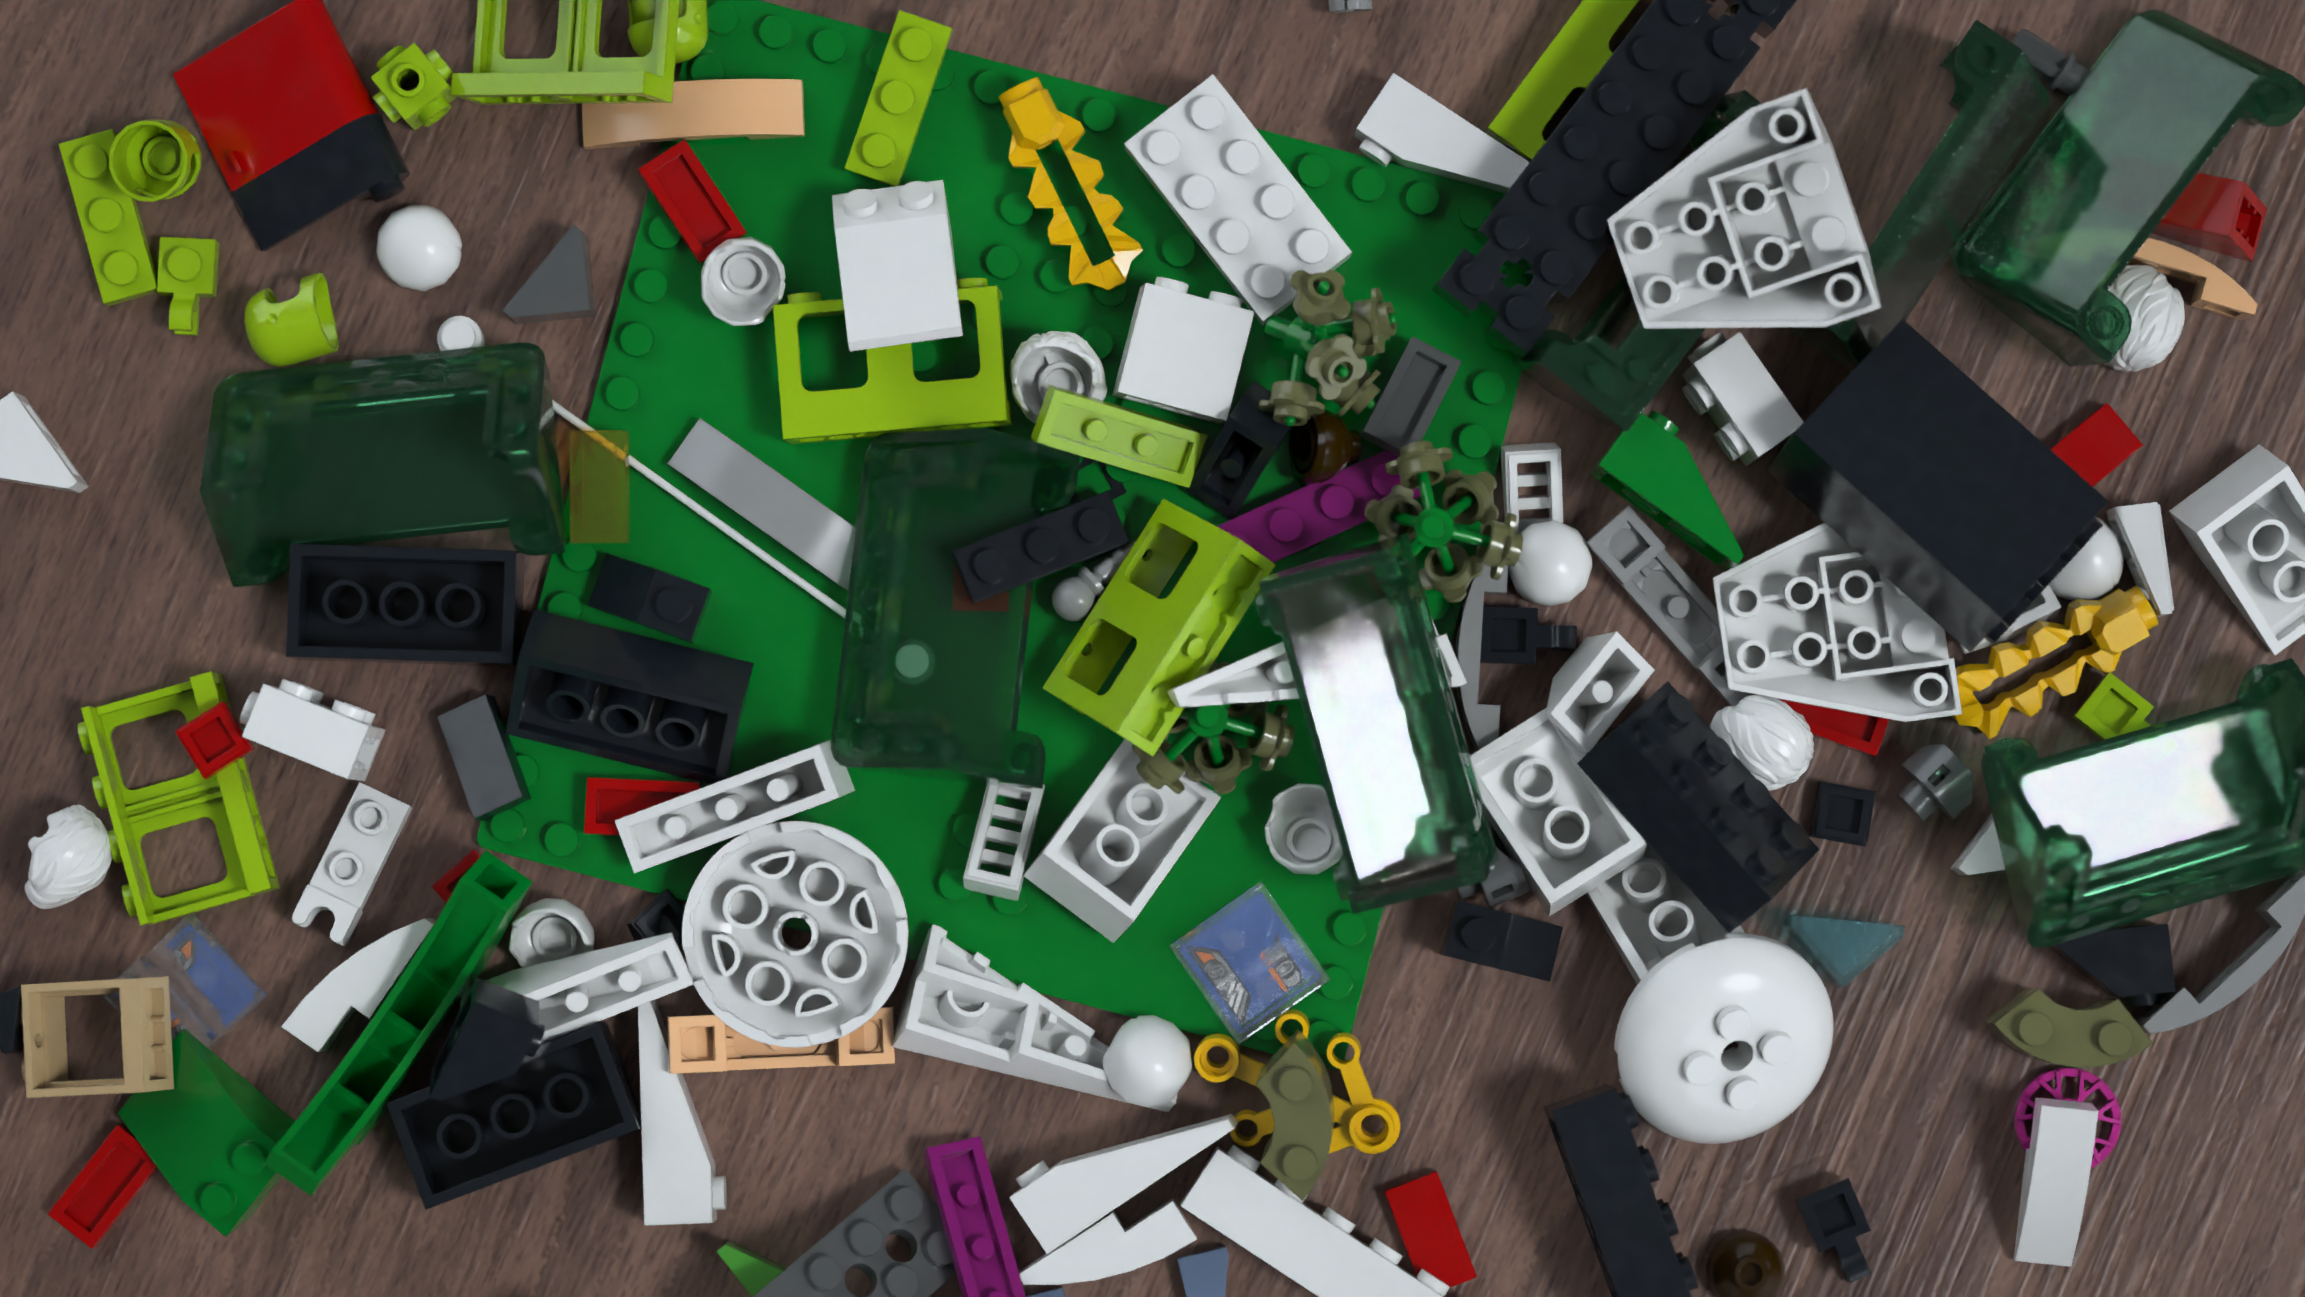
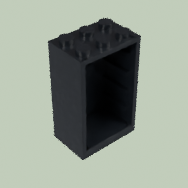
M1903 319L1792 434L1767 470L1970 653L1984 638L1992 645L1995 644L2103 526L2095 517L2109 502Z

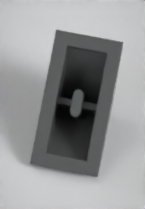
M573 225L502 310L517 324L596 316L589 238L577 226Z

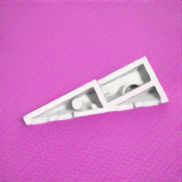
M1415 584L1408 587L1414 596L1409 603H1403L1394 595L1390 599L1381 598L1167 691L1176 707L1182 708L1454 688L1462 686L1467 682L1447 634L1439 636L1420 589Z
M936 925L930 927L902 999L892 1047L1135 1104L1126 1101L1110 1086L1103 1068V1057L1109 1047L1093 1037L1095 1030L1025 983L1017 986L989 967L991 960L979 952L971 955L947 939L948 931ZM1177 1094L1165 1104L1148 1108L1169 1112L1176 1104Z

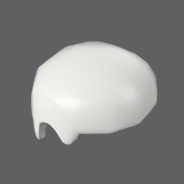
M411 204L392 212L379 228L376 253L383 271L399 286L427 291L446 283L459 267L462 256V242L457 229L443 211L427 205Z
M753 237L725 240L712 250L702 267V299L714 317L731 326L759 324L773 310V305H777L783 297L786 287L784 282L786 278L784 265L771 246Z
M2095 517L2103 526L2049 584L2057 596L2071 601L2076 599L2098 600L2110 593L2113 587L2119 583L2124 563L2122 543L2116 532L2101 518Z
M1552 520L1531 524L1520 533L1523 536L1522 553L1513 567L1508 566V573L1516 592L1531 603L1550 607L1570 602L1586 588L1592 570V555L1585 539L1577 529Z
M1298 783L1278 793L1272 800L1271 814L1264 828L1266 843L1275 861L1294 874H1319L1339 862L1346 852L1351 826L1338 796L1320 784Z
M544 898L528 905L513 921L509 951L517 959L521 968L594 951V929L584 911L566 899Z
M1155 1015L1138 1016L1136 1019L1128 1020L1116 1033L1103 1057V1068L1110 1086L1126 1101L1144 1107L1165 1104L1172 1100L1185 1084L1193 1066L1189 1039L1173 1022Z

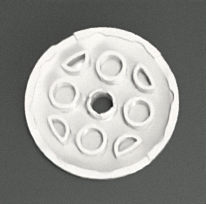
M784 821L767 824L745 832L723 846L708 861L696 878L685 905L682 921V946L687 966L693 978V984L705 1004L720 1020L740 1034L755 1041L780 1047L799 1048L827 1043L855 1031L879 1011L895 989L905 964L908 949L909 929L904 900L894 877L886 865L870 848L850 834L828 825L809 821ZM789 918H802L809 924L812 936L811 942L805 948L795 949L785 943L782 937V929L784 923Z
M1731 933L1725 934L1726 939L1709 942L1697 947L1693 942L1683 946L1656 964L1643 977L1628 998L1621 1013L1615 1035L1614 1050L1618 1054V1069L1621 1078L1619 1081L1626 1095L1629 1094L1637 1112L1658 1130L1685 1141L1704 1144L1729 1143L1743 1140L1770 1129L1792 1114L1805 1101L1818 1083L1830 1056L1833 1040V1012L1827 990L1818 974L1799 953L1789 946L1765 936ZM1737 1041L1739 1044L1737 1049L1731 1047L1729 1050L1723 1051L1728 1044Z

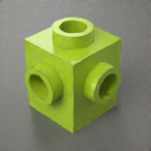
M415 42L406 49L403 45H399L386 53L376 64L379 71L371 76V79L381 90L373 96L377 104L393 123L403 117L415 131L422 125L428 127L440 120L451 109L450 103L457 98L451 96V86L447 82L452 78L453 71L435 49H432L425 55ZM415 74H418L419 84L415 89L405 91L401 88V85Z

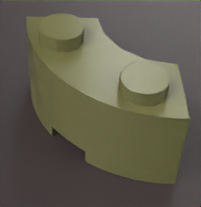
M2026 988L1984 1021L1985 1025L1999 1039L2016 1051L2040 1061L2068 1067L2087 1068L2115 1064L2129 1059L2153 1045V1042L2120 1000L2115 998H2104L2085 1008H2068L2053 1002L2040 989Z
M1298 1029L1260 1069L1256 1085L1270 1102L1275 1122L1274 1132L1264 1147L1260 1163L1303 1201L1313 1189L1325 1166L1333 1136L1335 1108L1333 1088L1325 1064L1311 1042Z

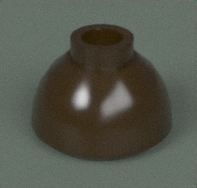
M1325 409L1323 414L1311 415L1310 420H1307L1305 425L1292 426L1289 442L1290 461L1295 474L1304 484H1319L1328 481L1341 473L1347 463H1356L1360 458L1362 442L1359 432L1357 430H1349L1344 421L1329 410Z
M1741 1231L1724 1237L1714 1246L1707 1261L1706 1274L1709 1286L1716 1297H1776L1784 1282L1785 1265L1780 1251L1771 1240L1755 1232Z

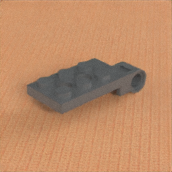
M904 1169L753 1297H859L852 1294L846 1287L845 1274L848 1269H859L868 1276L871 1288L868 1296L865 1297H929L956 1274L938 1207L910 1173ZM888 1235H899L908 1242L911 1250L908 1262H897L888 1255L885 1248V1241Z

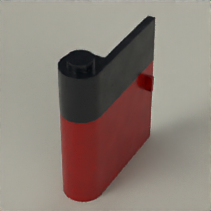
M295 0L172 74L261 251H268L354 199L372 196L375 203H380L398 195L405 189L402 181L409 176L410 172L323 0Z

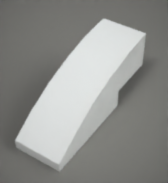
M424 918L397 929L359 950L331 971L306 995L281 1027L317 1052L328 1051L355 1010H358L368 1018L374 1017L415 956L436 920Z
M2035 1097L2030 1149L2026 1148L2014 1251L2015 1261L2072 1266L2085 1206L2098 1119V1110L2092 1103Z
M1173 1198L1126 1229L1113 1210L1049 1254H1044L1021 1269L1019 1275L1024 1285H1061L1095 1281L1130 1272L1163 1259L1197 1240V1235Z

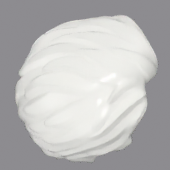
M2125 265L2108 275L2100 284L2097 294L2090 305V343L2095 349L2097 356L2106 366H2111L2114 370H2121L2124 373L2140 371L2162 362L2172 352L2183 330L2185 311L2180 291L2169 284L2163 273L2148 265Z
M1048 331L1041 335L1034 334L1027 341L1020 343L1014 358L1011 360L1010 380L1013 397L1024 415L1035 424L1049 385L1102 401L1106 397L1107 385L1101 360L1088 342L1075 333Z
M1755 694L1748 695L1740 700L1736 706H1725L1723 709L1718 710L1712 719L1710 728L1730 746L1732 753L1769 791L1796 782L1806 772L1810 760L1813 758L1814 742L1809 724L1803 715L1797 713L1788 704L1779 699Z
M72 805L48 815L47 823L49 828L47 833L40 838L34 836L28 842L32 856L28 872L29 880L25 883L24 887L28 899L38 908H56L75 900L83 893L97 887L104 880L110 867L112 854L107 830L102 821L82 805Z

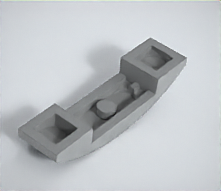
M701 418L667 463L849 593L852 592L883 548Z
M1627 505L1591 537L1586 544L1627 595L1682 657L1730 706H1736L1744 697L1753 694L1728 690L1717 608L1665 550L1666 546L1637 513Z
M1484 565V571L1479 577L1472 579L1463 602L1457 629L1455 656L1467 682L1457 687V693L1466 730L1476 752L1499 738L1500 705L1478 704L1484 595L1504 596L1507 593L1508 565H1505L1499 580L1490 578L1491 567Z
M2305 872L2294 873L2255 910L2269 925V928L2195 997L2184 987L2175 986L2176 992L2165 993L2160 998V1004L2152 1005L2136 1020L2142 1030L2147 1034H2153L2189 1025L2222 1009L2253 986L2284 952L2304 918Z

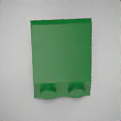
M1638 410L1627 421L1589 475L1724 572L1737 566L1744 557V554L1686 444L1675 436L1679 428L1654 410H1651L1648 415Z
M183 1029L172 1042L174 1089L133 1093L120 1109L118 1115L181 1200L222 1235L227 1237L251 1218L282 1178L281 1175L264 1163L270 1151L289 1130L295 1120L191 1033Z

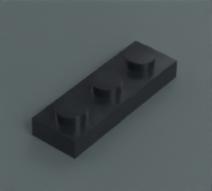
M1106 491L951 552V556L971 605H974L1128 544L1129 540L1110 493Z

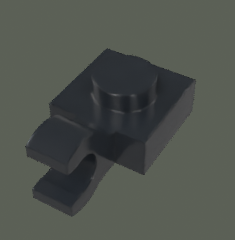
M1483 606L1480 663L1536 665L1537 648L1575 650L1577 626L1537 625L1538 608Z
M1849 1178L1795 1199L1816 1252L1833 1247L1846 1282L1851 1283L1871 1275L1856 1239L1857 1236L1871 1231Z

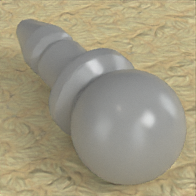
M1136 541L1116 548L1110 557H1106L1093 568L1092 573L1082 566L1078 570V577H1069L1059 582L1052 595V604L1056 613L1068 621L1076 622L1086 619L1096 605L1097 599L1103 594L1105 590L1103 586L1110 583Z

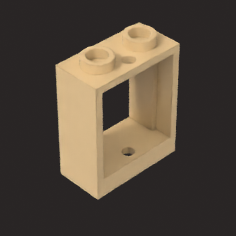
M169 976L21 985L22 1007L20 1022L23 1026L24 1042L21 1072L26 1084V1098L140 1093L174 1089ZM120 993L124 1078L68 1080L64 996Z

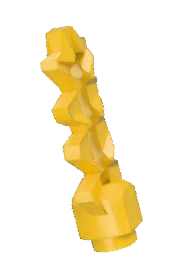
M1038 77L1027 80L1002 93L998 97L1004 108L1002 113L1013 133L1008 158L1013 168L1036 169L1028 198L1036 210L1053 209L1054 216L1048 226V237L1051 246L1071 247L1068 278L1072 286L1089 283L1110 291L1126 283L1131 262L1143 252V249L1138 241L1113 226L1124 210L1119 201L1112 195L1100 194L1094 189L1104 177L1100 161L1073 151L1085 133L1081 122L1058 111L1048 89L1043 88ZM1057 140L1115 256L1095 266L1092 265L1036 150L1043 149Z
M2134 586L2125 592L2119 588L2099 600L2076 599L2068 604L2064 625L2038 621L2027 629L2025 644L2000 643L1991 647L1988 664H1965L1956 667L1962 714L1954 715V720L1961 726L1978 727L1991 739L1997 736L2011 707L2016 708L2028 717L2038 713L2042 708L2043 691L2048 686L2063 697L2075 693L2085 662L2105 675L2113 672L2122 651L2149 637L2148 630L2159 624L2149 601L2138 586ZM2086 633L2093 645L2086 649L2075 651L2069 659L2046 672L2032 675L2026 683L2010 692H2001L1988 704H1980L1973 694V691H1981L1989 687L1998 677L2005 678L2025 667L2029 660L2043 657L2061 647L2074 635Z

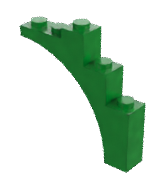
M487 850L459 880L427 937L370 1023L310 1104L270 1151L264 1163L266 1166L312 1196L355 1144L360 1145L387 1113L388 1107L386 1103L394 1100L409 1071L436 1041L458 999L487 966L533 883L531 880Z

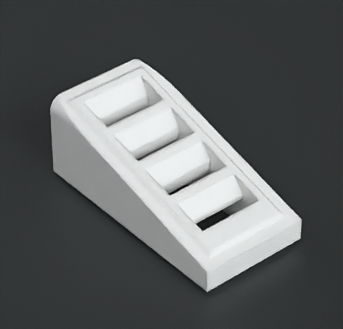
M1554 442L1503 445L1501 447L1504 514L1505 517L1508 513L1516 515L1515 532H1522L1534 523L1552 520L1563 523L1561 448ZM1545 462L1546 472L1517 473V464ZM1547 485L1546 495L1518 496V487ZM1548 508L1549 517L1519 519V510Z
M2158 502L2114 507L2107 510V519L2122 543L2124 558L2136 586L2140 588L2149 601L2156 617L2172 614L2174 604L2160 504L2158 505Z
M990 772L963 876L965 889L1017 901L1019 899L1045 785ZM997 795L1029 802L1027 810L1023 811L995 804ZM992 818L1023 825L1021 833L990 826ZM991 841L1017 847L1016 854L1011 855L985 849L986 842ZM981 864L1011 870L1010 877L980 870Z

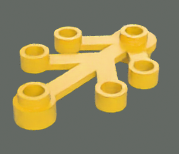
M1290 1009L1284 1011L1278 1017L1275 1025V1034L1282 1044H1285L1290 1038L1282 1030V1024L1288 1019L1299 1021L1303 1027L1302 1034L1308 1039L1310 1023L1303 1012ZM1347 1032L1338 1033L1330 1039L1326 1053L1330 1064L1340 1069L1351 1103L1333 1095L1335 1108L1334 1122L1341 1125L1333 1129L1328 1154L1349 1146H1354L1361 1152L1368 1154L1384 1152L1392 1147L1398 1139L1401 1127L1399 1114L1388 1101L1373 1097L1359 1061L1361 1054L1359 1040L1353 1034ZM1220 1033L1211 1034L1202 1039L1194 1056L1197 1072L1204 1079L1211 1082H1223L1234 1076L1258 1087L1256 1083L1259 1072L1265 1065L1241 1054L1237 1043L1228 1035ZM1340 1042L1349 1043L1354 1048L1355 1054L1347 1060L1339 1059L1333 1052L1334 1046ZM1215 1046L1223 1047L1228 1052L1229 1059L1223 1064L1213 1063L1208 1057L1209 1049ZM1271 1108L1259 1113L1248 1109L1239 1111L1234 1116L1239 1123L1246 1119L1251 1120L1256 1124L1258 1131L1251 1137H1245L1238 1132L1236 1126L1235 1129L1230 1131V1135L1233 1141L1240 1146L1250 1147L1257 1144L1262 1136L1274 1132L1275 1122ZM1370 1115L1379 1117L1383 1122V1128L1376 1133L1366 1131L1362 1126V1120Z

